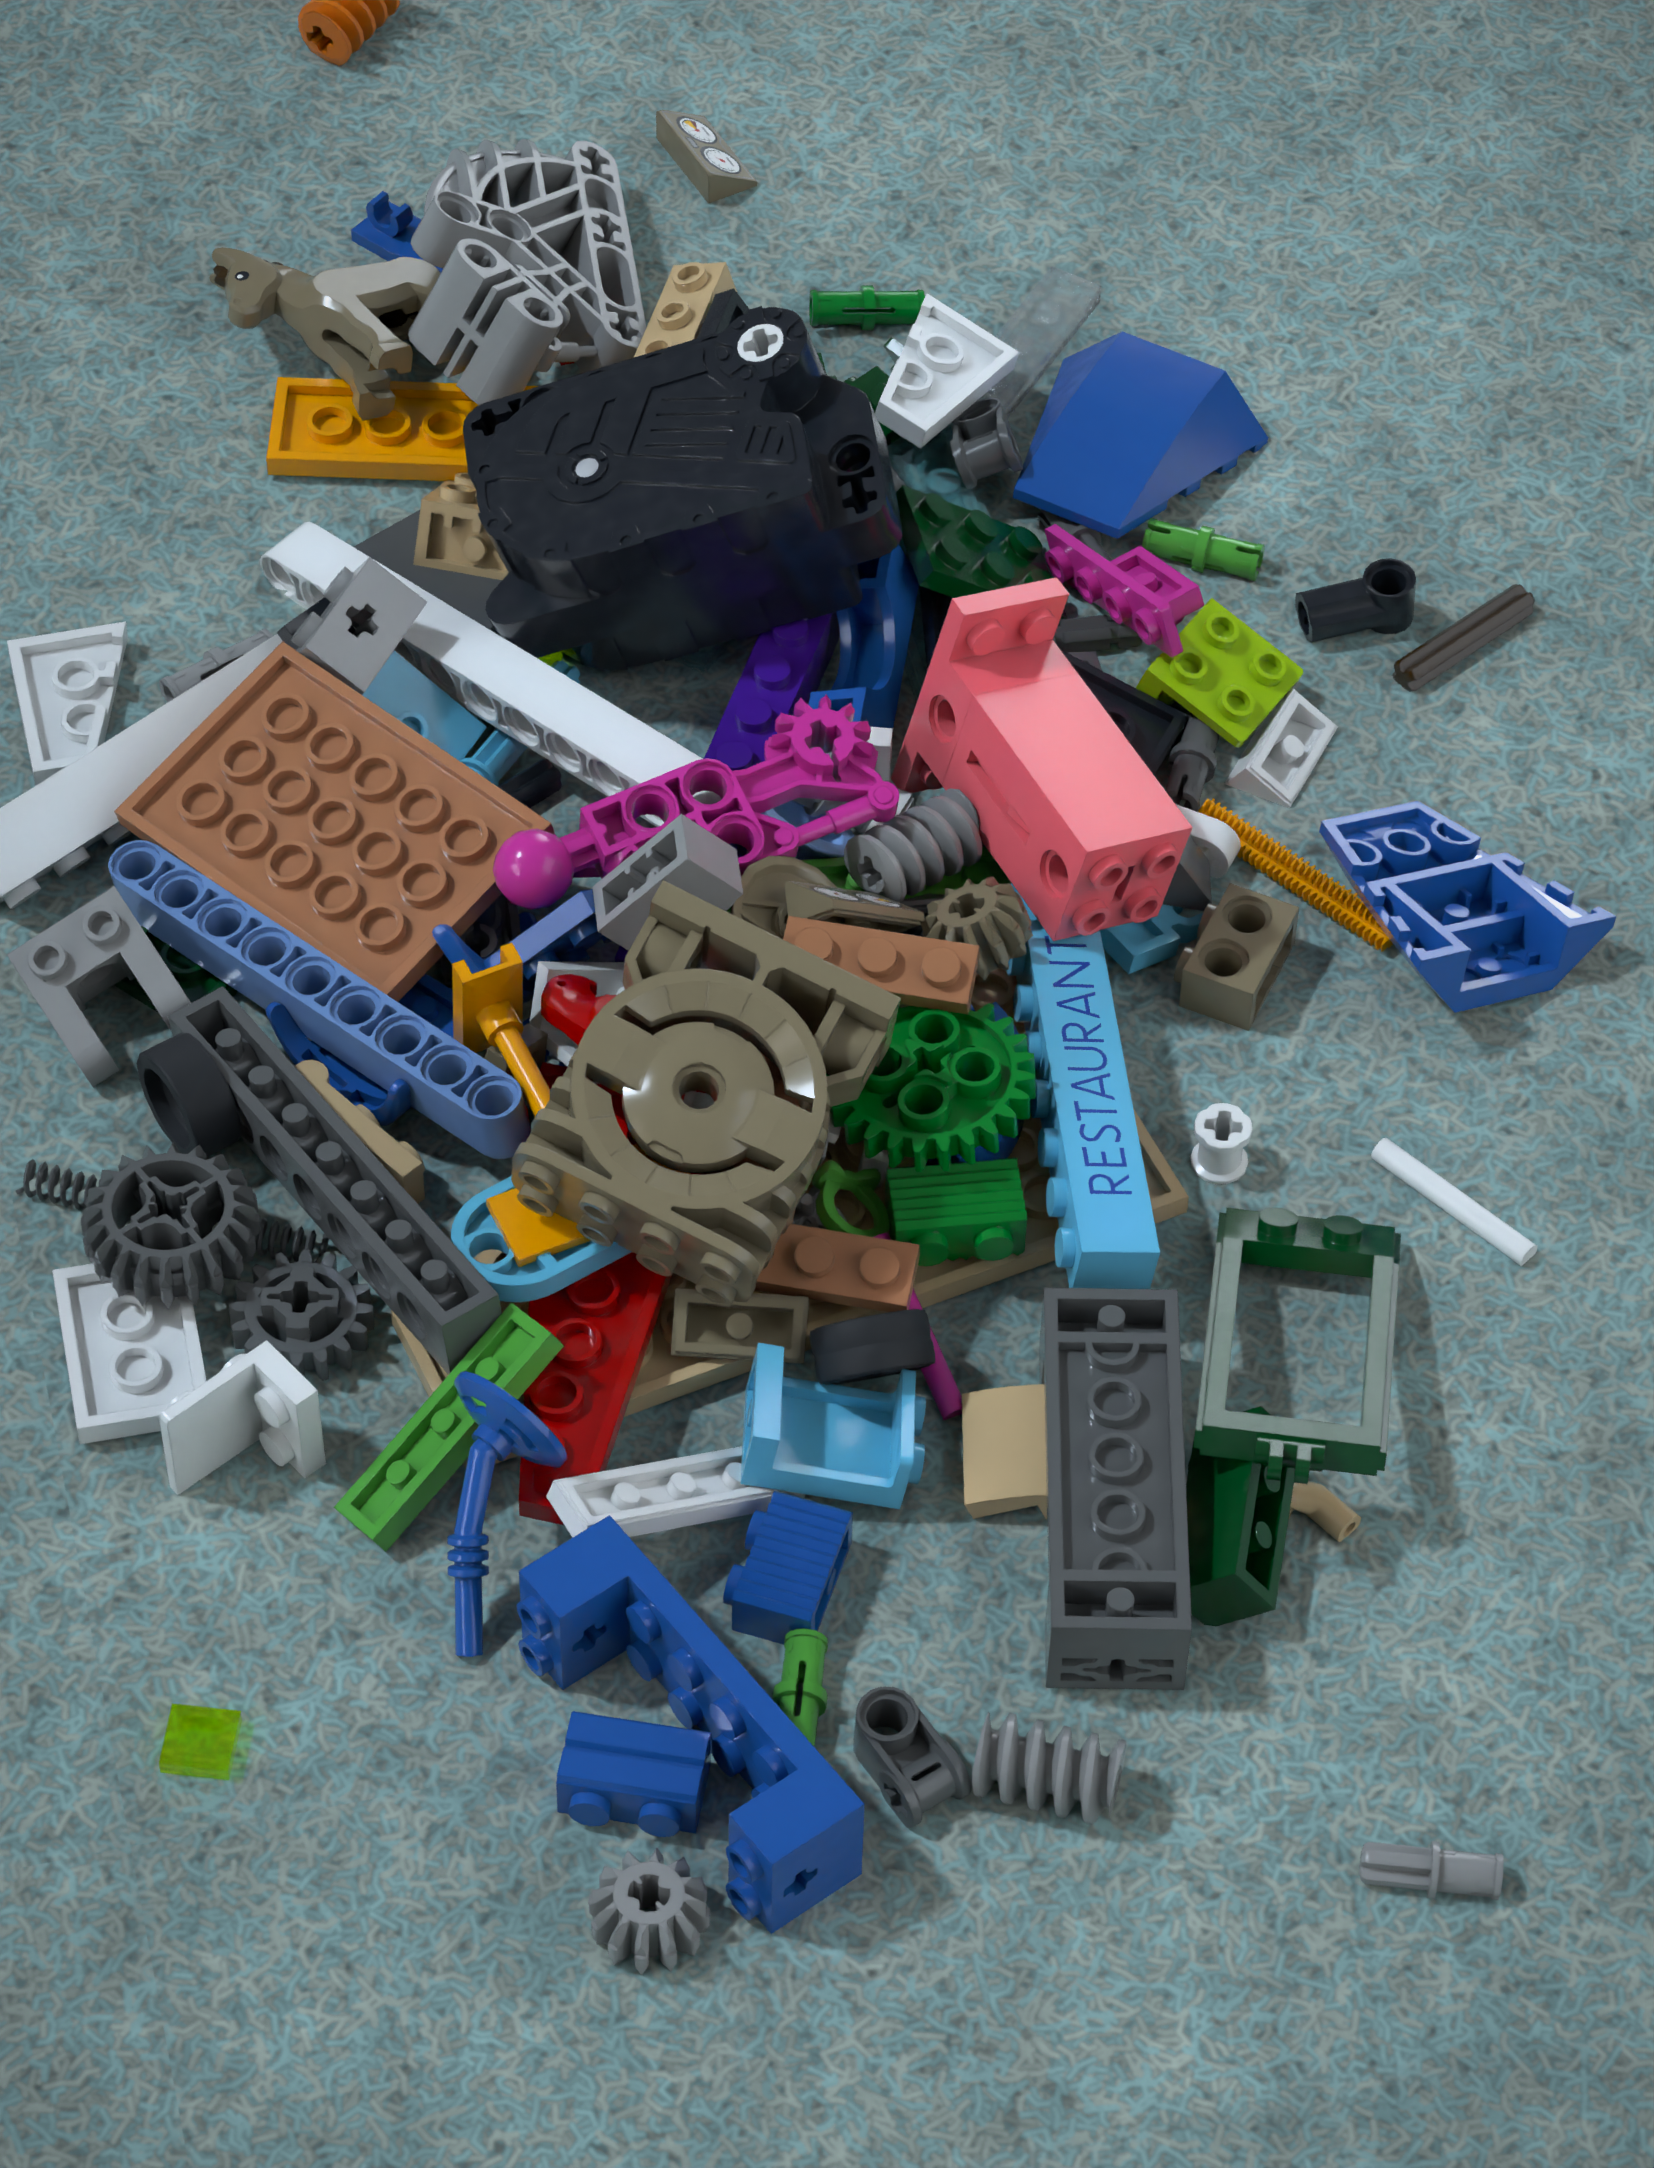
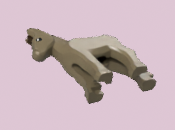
M223 247L214 249L212 259L217 265L213 269L214 273L210 274L209 278L213 284L225 290V298L229 302L228 318L233 325L242 329H253L262 320L267 319L273 314L280 316L288 325L298 331L306 346L315 356L329 364L334 372L350 385L353 392L352 402L362 421L387 416L394 409L396 396L389 389L391 378L384 369H395L399 374L411 372L413 351L411 346L403 341L410 340L408 336L409 329L441 274V271L436 266L422 259L399 257L386 262L325 270L312 276L297 269L284 266L279 262L270 263L267 260L241 250Z

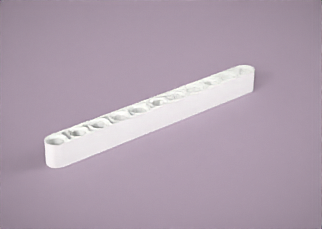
M304 522L262 555L260 564L264 575L272 586L276 589L287 590L284 595L307 610L324 598L325 590L344 567L354 572L369 556L312 522ZM377 562L427 601V604L399 642L395 651L462 707L609 797L686 764L703 759ZM700 791L692 795L695 800L703 804H714L722 800L719 795L711 791ZM646 814L640 816L656 827L664 824L663 820L655 815Z

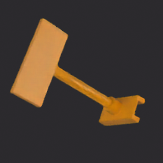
M513 943L500 946V964L472 974L465 960L452 963L453 1038L475 1053L488 1049L491 1046L498 1047L515 1080L520 1084L522 1093L534 1116H536L538 1111L544 1109L550 1100V1089L521 1036L524 1029L523 961ZM637 1143L633 1145L641 1154L654 1163L673 1171L690 1174L689 1172L675 1170L662 1165L647 1155ZM517 1188L486 1199V1206L502 1233L508 1249L510 1247L514 1254V1260L518 1268L535 1262L537 1256L550 1252L551 1255L591 1241L577 1230V1223L556 1213H553L551 1217H546L526 1208L517 1199L519 1193Z

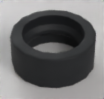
M179 1033L139 1054L137 1060L138 1077L145 1098L159 1126L170 1141L175 1143L180 1153L188 1154L200 1144L202 1150L206 1153V1157L239 1140L242 1133L241 1120L234 1097L215 1060L198 1039L190 1033Z

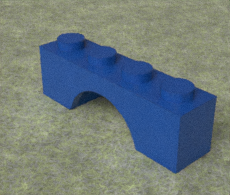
M899 544L890 553L880 558L857 564L863 598L858 605L836 611L840 632L838 673L831 690L810 693L808 705L812 709H818L820 699L827 694L832 703L831 710L839 711L843 706L849 703L852 704V707L855 709L853 722L868 721L870 727L893 729L919 583L912 564Z

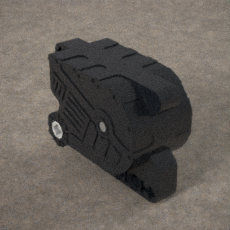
M762 306L747 310L748 313L734 320L723 332L710 334L485 402L475 407L467 415L463 424L468 474L476 489L480 511L478 513L479 519L508 571V574L492 591L486 601L485 610L497 634L536 658L562 651L570 657L579 660L584 666L605 670H628V667L641 666L661 660L666 662L699 652V649L733 639L741 640L771 631V628L804 618H808V620L858 605L863 598L857 564L880 558L890 553L898 546L902 538V524L886 438L866 393L859 388L827 376L805 324L796 312L778 307L762 308Z

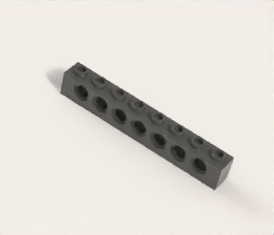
M224 987L168 1015L172 1036L179 1033H190L203 1044L221 1070L240 1115L242 1129L240 1137L449 1375L502 1314L499 1294Z

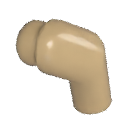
M1309 1481L1308 1484L1294 1483L1289 1518L1294 1509L1304 1513L1338 1542H1341L1359 1526L1361 1517L1325 1486Z

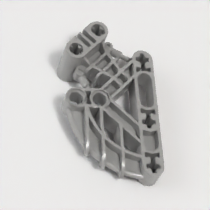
M485 139L480 143L475 154L467 155L465 151L456 148L450 152L446 167L440 171L431 183L426 195L424 216L411 238L412 248L419 257L434 266L443 268L409 329L408 336L415 348L435 366L450 360L443 374L450 378L463 372L456 386L478 405L522 392L535 370L547 372L554 362H575L579 371L585 373L634 358L647 326L618 168L611 154L592 142L577 141L572 145L567 156L563 158L539 152L536 144L527 139H521L514 150H500L495 142Z

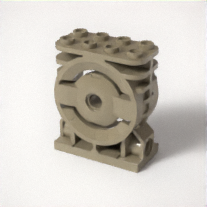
M663 880L651 900L649 916L625 957L622 982L625 990L609 1001L594 1017L586 1029L578 1049H576L571 1057L564 1075L558 1077L550 1090V1100L544 1109L538 1111L531 1123V1133L526 1142L520 1143L512 1157L511 1180L519 1191L517 1199L529 1210L546 1217H551L553 1213H556L577 1223V1230L592 1242L607 1247L616 1242L618 1245L636 1253L637 1261L648 1270L667 1277L675 1273L695 1283L696 1290L706 1299L718 1305L728 1307L731 1306L733 1301L747 1302L754 1292L762 1269L768 1266L774 1255L775 1245L781 1234L787 1231L792 1221L793 1212L810 1185L811 1179L823 1156L828 1136L830 1107L857 1100L875 1066L879 1067L891 1044L901 998ZM762 1054L779 1068L784 1083L785 1095L798 1099L800 1107L774 1096L772 1075ZM594 1082L622 1095L623 1116L631 1136L647 1155L662 1165L683 1172L708 1173L728 1168L747 1157L771 1170L747 1162L725 1172L705 1175L680 1173L662 1167L646 1158L631 1145L615 1117L611 1094L594 1084ZM699 1090L710 1095L714 1103L704 1109H695L686 1105L681 1097L689 1091Z

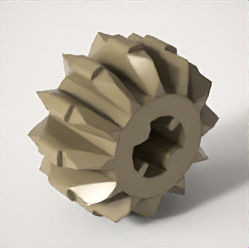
M994 877L986 878L979 884H974L970 879H967L964 886L956 890L946 888L945 898L929 903L927 905L929 915L924 918V922L920 923L923 930L922 937L979 945L980 958L976 974H979L984 980L987 979L989 973L998 968L1009 970L1008 961L1025 955V943L1033 936L1030 928L1031 920L1020 895L1014 891L1011 884H999Z

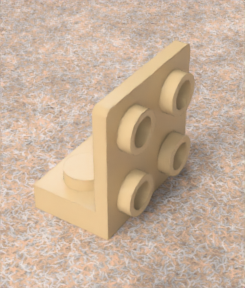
M456 473L454 481L446 480L421 499L413 565L503 580L508 571L479 519L478 513L480 511L476 489L468 473Z

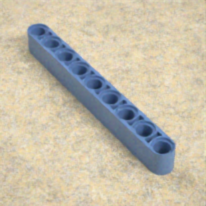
M147 840L127 842L118 847L110 856L108 868L115 888L140 926L148 929L151 934L265 1010L270 1003L280 1002L286 1007L295 1023L307 1038L387 1091L397 1079H403L407 1082L411 1091V1107L483 1155L493 1159H507L513 1157L521 1142H526L531 1133V1124L520 1084L512 1076L157 844Z

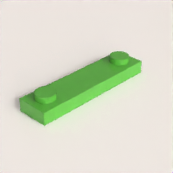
M511 1302L334 1508L386 1552L468 1458L470 1447L475 1442L471 1435L478 1428V1425L466 1410L454 1385V1380L459 1373L467 1371L477 1374L496 1384L518 1400L564 1345L551 1332ZM473 1398L479 1406L486 1407L485 1403Z

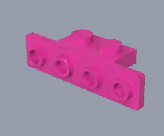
M1057 524L1044 530L1050 548L1045 553V558L1055 578L1057 577L1061 583L1067 582L1078 590L1088 603L1094 602L1106 610L1117 624L1124 623L1137 632L1145 644L1155 645L1172 658L1183 652L1176 625L1186 615L1204 606L1200 588L1196 583L1142 546H1138L1112 561H1108Z

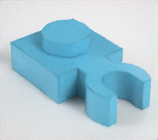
M1163 904L1158 916L1152 917L1147 921L1141 923L1131 922L1100 930L1103 949L1128 974L1176 956L1179 943H1188L1198 938V927L1203 914L1186 918L1178 915L1183 911V908Z

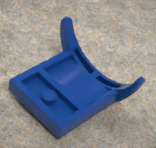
M592 889L580 891L540 921H537L530 912L519 914L521 934L509 943H513L523 961V1004L533 999L538 961L587 962L590 956L586 950L600 940H603L604 943L612 942V940L597 930ZM440 924L433 929V937L451 963L465 960L472 974L500 964V950L484 960L468 947L449 925Z
M425 973L398 1003L453 1038V990ZM272 1002L267 1006L266 1014L269 1022L294 1065L305 1060H316L323 1063L328 1069L330 1085L355 1106L361 1104L368 1108L376 1117L380 1126L392 1124L411 1108V1091L406 1081L397 1079L387 1091L315 1042L309 1041L283 1004Z

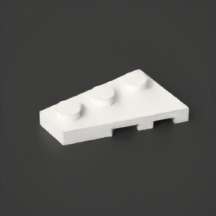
M926 294L919 315L909 332L903 351L896 361L875 412L877 420L921 449L1014 370L1019 352L934 297Z

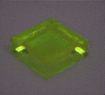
M172 1703L159 1759L160 1773L229 1780L242 1723L241 1711Z

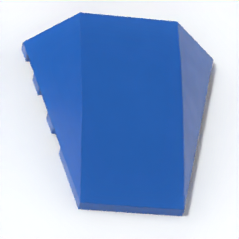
M1122 331L1063 359L1025 458L1023 470L1020 471L1014 487L1013 498L1118 539L1167 509L1169 498L1176 494L1184 497L1190 495L1200 488L1201 479L1215 471L1222 475L1237 465L1239 455L1248 450L1253 453L1257 452L1268 442V436L1225 370Z
M1419 801L1321 821L1320 834L1348 881L1376 922L1416 973L1454 1013L1552 990L1614 927L1616 916L1600 906L1592 909L1591 913L1572 903L1574 891L1555 880L1547 883L1546 887L1522 874L1524 862L1507 852L1490 855L1479 849L1481 837Z

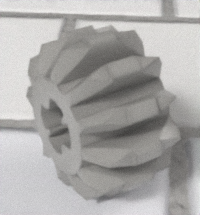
M658 1847L650 1855L648 1862H639L634 1855L627 1851L622 1859V1870L604 1866L602 1873L599 1875V1888L592 1890V1894L589 1896V1914L594 1919L591 1922V1931L596 1945L608 1944V1956L612 1959L614 1965L627 1959L631 1953L635 1954V1968L638 1969L641 1975L649 1966V1957L659 1956L660 1962L671 1972L674 1965L677 1964V1951L695 1956L696 1950L700 1947L699 1933L706 1932V1928L710 1925V1908L705 1903L707 1901V1887L703 1882V1878L690 1877V1865L687 1864L685 1857L668 1866L665 1865L663 1854ZM654 1907L656 1911L645 1912L643 1908Z

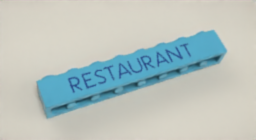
M1011 883V885H1012L1014 891L1018 893V891L1015 889V887H1014L1013 884ZM1021 897L1031 920L1030 928L1033 936L1025 943L1026 954L1022 957L1010 959L1008 961L1009 970H1006L1008 976H1016L1017 985L1013 997L1014 1019L1016 1022L1024 1023L1028 1053H1034L1036 1098L1030 1100V1113L1032 1118H1040L1042 1125L1038 1137V1161L1040 1167H1049L1050 1172L1046 1189V1207L1048 1216L1057 1217L1059 1228L1055 1236L1056 1265L1058 1268H1066L1069 1288L1150 1289L1160 1256V1249L1101 933L1099 930L1087 936L1077 935L1053 941Z

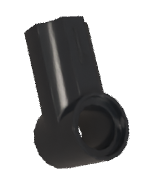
M1392 558L1380 559L1372 562L1365 569L1362 578L1296 593L1295 608L1306 640H1310L1312 643L1367 629L1381 634H1397L1405 631L1411 625L1414 616L1415 572L1410 565L1401 560Z

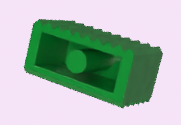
M1017 1158L976 1161L973 1165L967 1162L951 1163L949 1171H943L939 1164L926 1165L922 1172H916L914 1166L886 1168L885 1205L890 1225V1237L893 1241L918 1244L920 1249L919 1266H934L946 1259L954 1261L959 1257L967 1260L972 1256L986 1261H997L1008 1257L1012 1253L1019 1256L1025 1252L1027 1211L1025 1210V1200L1023 1199Z

